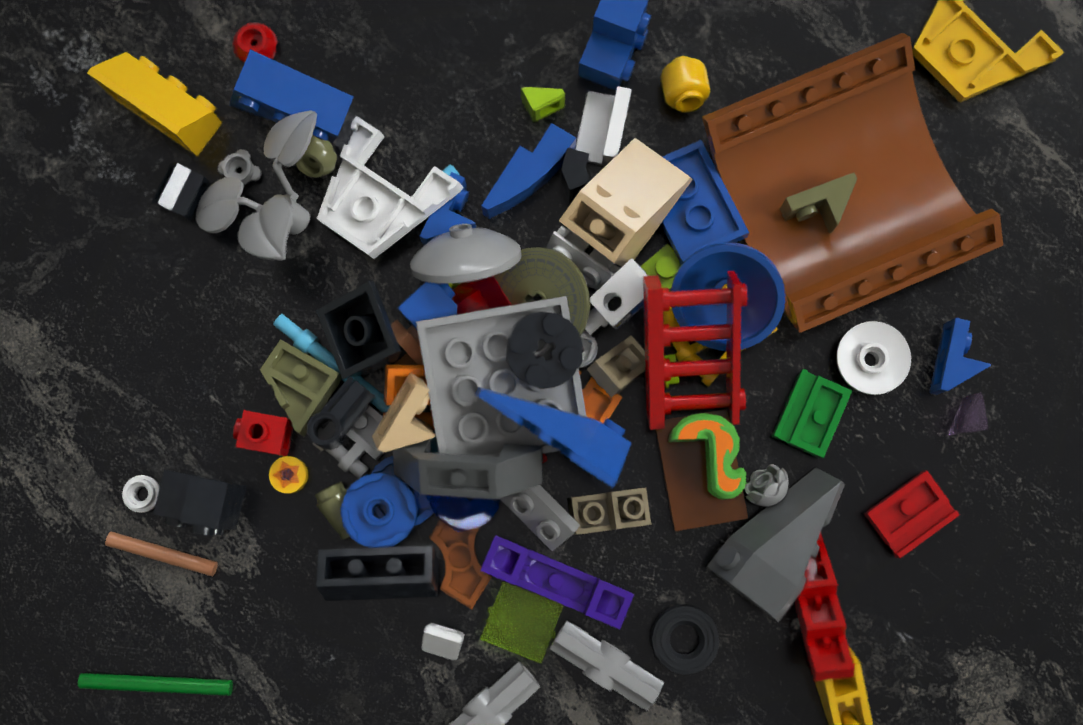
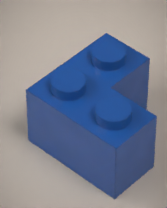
M600 0L594 15L591 36L579 62V77L613 90H617V86H620L622 80L629 81L636 62L631 60L634 49H642L648 34L647 28L651 15L646 13L649 0Z

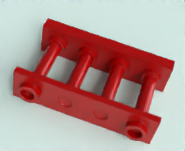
M727 271V288L669 292L668 288L662 287L658 275L643 276L646 415L650 430L665 429V415H671V411L726 408L732 425L740 424V410L746 409L745 390L740 388L741 307L747 306L746 284L740 282L735 271ZM727 304V324L669 327V324H663V311H670V307ZM727 339L726 359L670 362L669 358L664 359V347L670 346L671 342ZM726 374V393L670 396L669 392L664 393V381H670L671 377Z

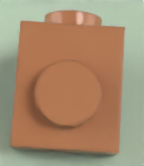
M398 320L394 321L391 327L397 342L407 352L394 365H423L418 331L413 325L406 330Z

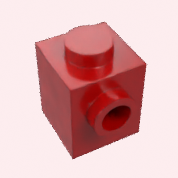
M243 410L242 418H238L235 422L233 438L237 440L236 447L284 457L288 456L293 426L288 418Z

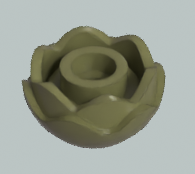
M312 135L306 152L296 163V166L307 176L323 177L335 169L337 155L329 141L321 140Z

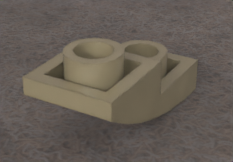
M646 488L567 498L569 514L580 524L573 535L651 525Z

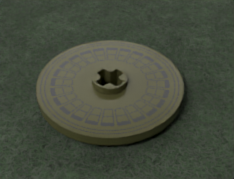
M535 247L522 249V257L516 265L494 275L512 305L533 302V297L541 296V300L567 296L571 323L577 328L580 336L582 335L590 312L589 290L581 271L568 257L549 248Z

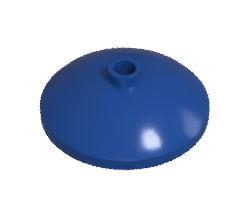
M731 242L712 244L694 252L683 262L675 275L671 292L721 289L727 284V271H735L740 282L745 283L747 287V306L741 307V350L749 348L767 338L780 322L785 307L783 279L774 263L766 255L750 246ZM727 304L672 307L675 319L680 327L727 324ZM727 339L696 341L708 348L726 351Z

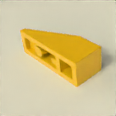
M849 647L855 665L854 677L815 681L829 725H873L861 664Z

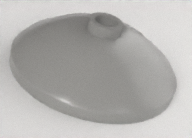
M458 224L450 227V232L436 236L417 251L410 262V269L416 279L425 282H468L487 278L510 269L520 261L522 254L520 245L509 236L487 228H472L471 224Z

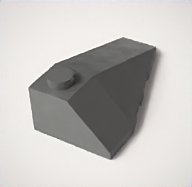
M815 467L789 488L787 494L780 502L766 507L732 534L707 567L730 588L779 622L804 588L807 580L804 572L810 557L816 558L820 548L816 544L822 528L830 523L845 484L841 480Z

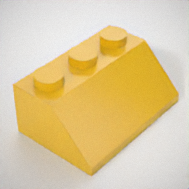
M125 52L89 69L87 74L115 101L195 156L199 155L222 124L214 113L217 108L201 95H198L196 99L186 93L188 88L182 82L171 75L168 79L159 75L158 71L160 69L144 56H141L138 60Z

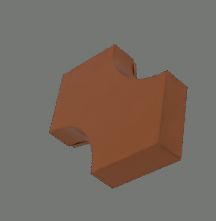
M449 505L429 536L440 548L445 560L446 572L440 590L472 610L492 578L491 575L480 571L482 566L476 556L475 539L481 525Z

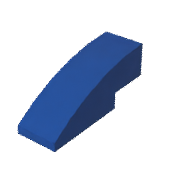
M551 123L533 153L519 146L481 205L483 215L491 218L526 200L544 186L562 168L567 148L576 149V137Z

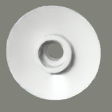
M869 321L860 323L845 333L837 348L836 361L838 370L848 385L859 392L878 395L894 390L905 380L911 366V352L906 339L897 329L886 323ZM867 353L875 357L876 363L874 366H869L865 363L864 357Z

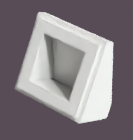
M431 622L425 627L422 650L456 660L459 656L465 634Z

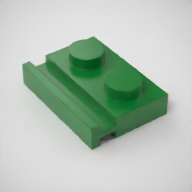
M805 369L800 370L771 437L782 440L817 458H824L852 390L819 375L811 374Z

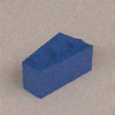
M250 49L234 87L230 106L274 121L275 123L292 114L310 110L317 113V120L313 135L321 140L333 143L339 135L354 97Z

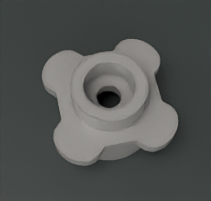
M243 149L228 155L218 165V171L221 175L235 177L242 181L244 185L251 180H258L261 176L260 168L252 164L250 153ZM238 168L243 169L241 173L236 172Z

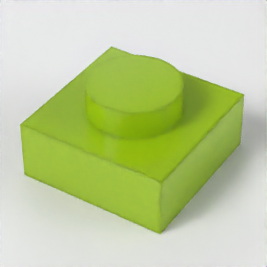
M667 244L640 267L648 276L658 275L662 287L668 288L670 291L681 264L674 250Z

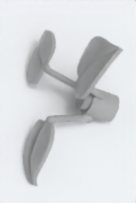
M310 110L292 114L281 119L271 128L264 142V155L269 160H274L273 169L287 193L286 195H275L265 202L264 205H261L248 198L241 197L244 188L242 181L235 177L222 178L214 182L202 195L196 210L195 220L198 226L207 233L221 232L227 229L236 219L239 205L249 206L257 212L250 214L243 220L238 233L240 246L250 254L260 258L285 260L288 234L296 235L301 233L310 221V214L296 202L299 195L291 188L282 171V165L286 167L293 166L304 155L314 132L317 113Z

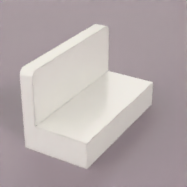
M617 86L615 96L592 91L587 93L575 150L589 153V163L606 166L618 155L632 89Z

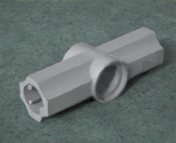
M567 620L550 646L552 651L582 669V673L592 681L609 691L612 689L646 711L654 704L664 684L662 680L630 661L631 657L604 640L600 642L589 635L588 632Z
M518 661L490 688L485 687L462 709L463 712L454 721H451L449 725H505L512 717L511 713L525 703L540 688V684L529 670Z

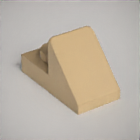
M409 373L372 436L378 450L388 452L435 437V433L428 423L414 417L415 414L419 415L423 412L429 400L428 392L430 390L422 378Z

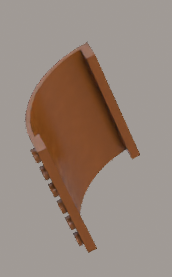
M905 33L898 34L702 116L715 167L749 231L748 237L743 239L745 245L766 255L780 272L785 287V307L783 312L799 333L1003 246L1000 214L992 208L979 214L972 210L952 181L934 146L921 111L912 71H915L911 38ZM855 172L857 181L842 218L831 234L827 230L819 209L818 214L803 221H798L796 217L787 221L784 220L780 207L787 197Z

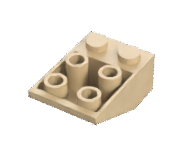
M634 138L579 191L559 222L610 261L623 267L631 258L633 260L636 259L693 179L641 141Z

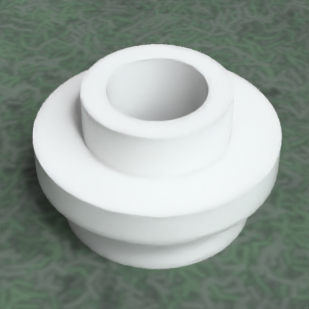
M145 475L135 476L128 480L123 488V501L134 512H148L155 508L160 486L152 477ZM142 487L148 490V497L144 501L138 498V491Z

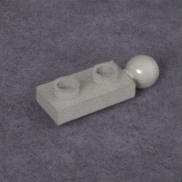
M541 485L500 498L552 552L572 536L580 526Z

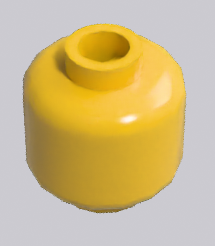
M680 56L673 59L662 70L661 82L664 97L670 107L681 112H691L699 109L708 99L710 94L706 67L700 60Z

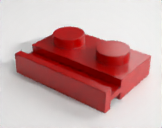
M927 470L920 472L864 513L885 544H888L896 558H902L960 514L957 510H954L949 503L950 500Z

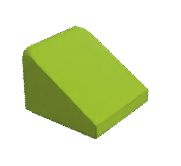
M521 88V99L530 117L535 122L565 106V93L563 89Z

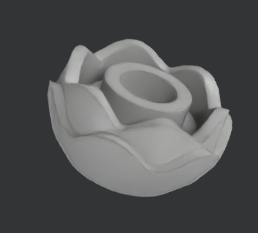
M770 464L767 469L754 471L750 482L745 484L744 489L748 494L746 498L758 506L768 507L777 504L787 494L789 486L788 475L784 468L780 469L774 464Z

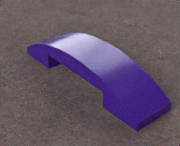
M496 535L480 569L482 572L570 607L617 629H621L634 596L633 593Z

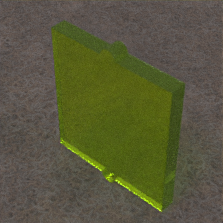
M503 581L494 605L488 608L490 615L480 640L541 664L551 638L556 637L554 629L563 605Z

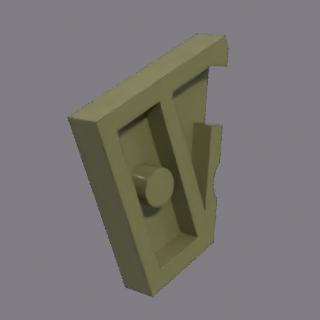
M281 339L260 369L267 383L272 387L279 404L291 420L294 430L303 437L307 433V424L310 418L316 413L321 412L342 380L339 372Z

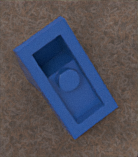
M451 172L450 176L457 180L464 188L429 216L419 236L423 245H426L438 235L450 232L449 228L454 225L471 224L472 228H476L475 222L455 213L456 210L461 211L464 208L469 196V191H466L467 186L464 177Z
M954 318L944 323L930 394L938 395L949 391L991 366V364L963 357V354L969 351L972 342V333L968 332L970 321Z

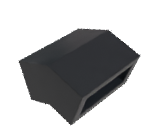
M567 148L561 168V184L569 202L573 201L579 191L591 181L587 173L589 153Z
M170 163L151 203L191 222L199 201L207 190L210 181L205 176L179 163Z

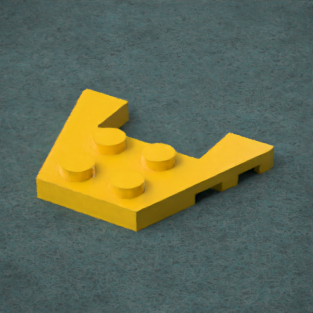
M938 0L912 48L913 56L959 102L1052 63L1064 53L1042 30L1017 53H1014L963 3L965 0Z

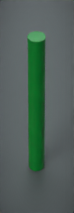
M81 673L78 678V688L230 696L232 694L233 681Z

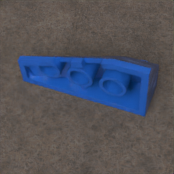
M481 387L476 390L475 394L519 425L529 429L530 432L547 444L559 449L569 459L611 487L615 485L631 446V442L622 437L626 430L608 418L602 424L591 417Z

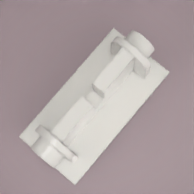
M561 226L557 232H553L546 248L558 251L568 257L581 271L587 286L597 291L620 270V267L596 249L588 255L584 251L590 244L569 228Z

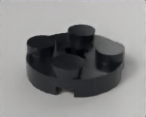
M534 312L524 316L513 326L507 340L505 354L510 369L520 380L537 388H553L568 381L575 374L577 368L580 367L583 360V344L577 328L563 316L557 313ZM541 339L547 344L552 342L554 345V349L550 352L552 357L548 360H545L543 356L536 358L534 355V351L538 349L537 342Z

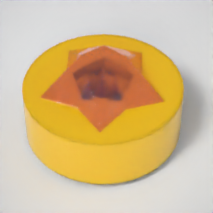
M284 456L277 459L271 465L269 480L271 485L281 493H296L306 485L308 469L300 459Z

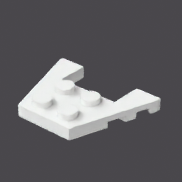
M356 116L350 127L353 133L349 144H344L340 154L343 160L336 177L332 176L317 219L368 256L375 259L460 193L464 187L457 180L434 166L413 196L407 195L364 166L385 136L379 130Z

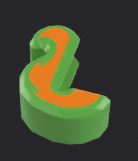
M705 413L690 415L682 419L670 431L668 442L705 441L708 492L722 500L731 499L739 495L745 488L746 472L744 468H737L735 470L731 468V464L739 451V436L734 425L722 416Z

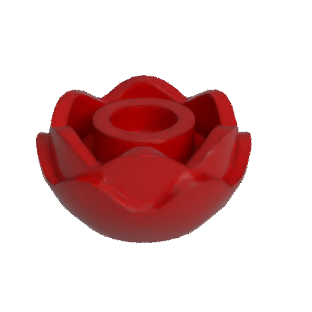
M248 23L242 26L235 34L233 50L236 57L244 63L250 49L273 59L278 41L274 32L266 25ZM257 41V45L252 46V42Z

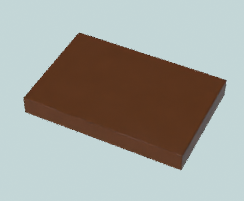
M727 409L705 413L722 416L730 422ZM688 416L666 419L665 429H656L655 432L673 530L681 531L748 519L743 491L736 497L725 500L718 499L708 492L705 441L668 442L670 431L682 419ZM735 457L731 464L733 470L739 468L737 457Z

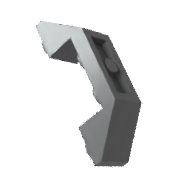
M431 439L393 450L394 475L418 493L424 495L499 499L543 483V446L505 444L499 457L431 453Z

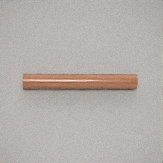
M112 531L109 532L105 541L106 546L212 577L218 566V562Z

